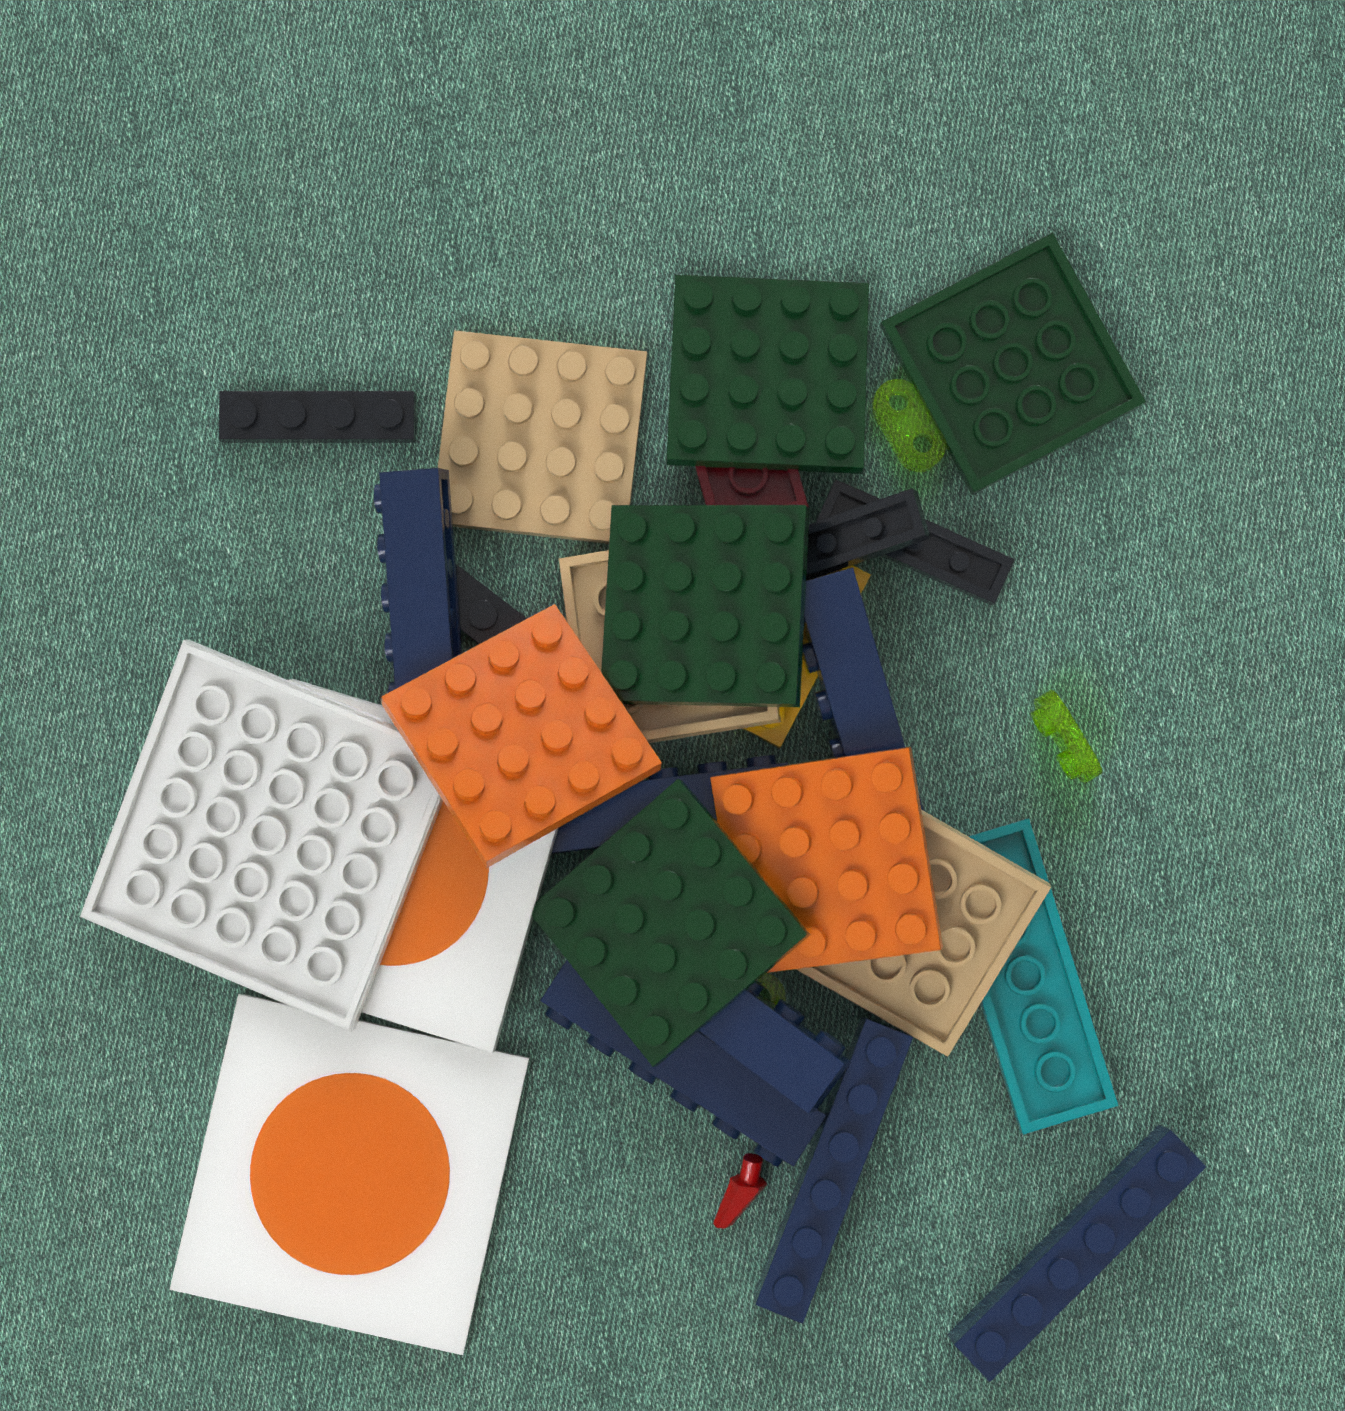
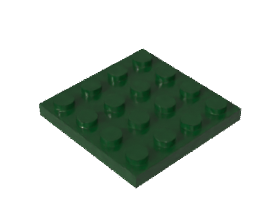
M1053 232L887 318L880 324L885 337L971 495L1115 421L1146 403Z
M675 275L667 465L717 468L736 467L739 469L767 468V470L784 471L798 469V471L862 474L864 469L869 283Z
M612 505L601 673L622 704L800 707L810 509L806 505Z
M677 779L542 896L536 902L532 914L535 921L653 1067L662 1063L811 935L681 779Z

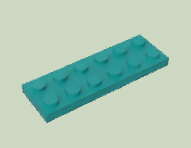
M1029 818L968 836L1049 883ZM1050 889L981 1002L1019 1131L1023 1135L1118 1106L1053 893Z

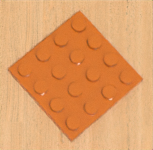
M555 604L381 697L382 706L486 868L660 771L662 765L661 760Z
M911 747L710 777L717 823L811 934L767 973L939 951L943 948Z

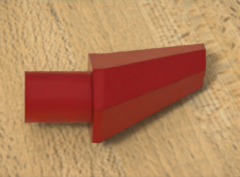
M747 1153L743 1156L740 1174L730 1178L713 1224L716 1228H727L733 1225L767 1186V1182L760 1176L763 1163L761 1156L753 1153Z

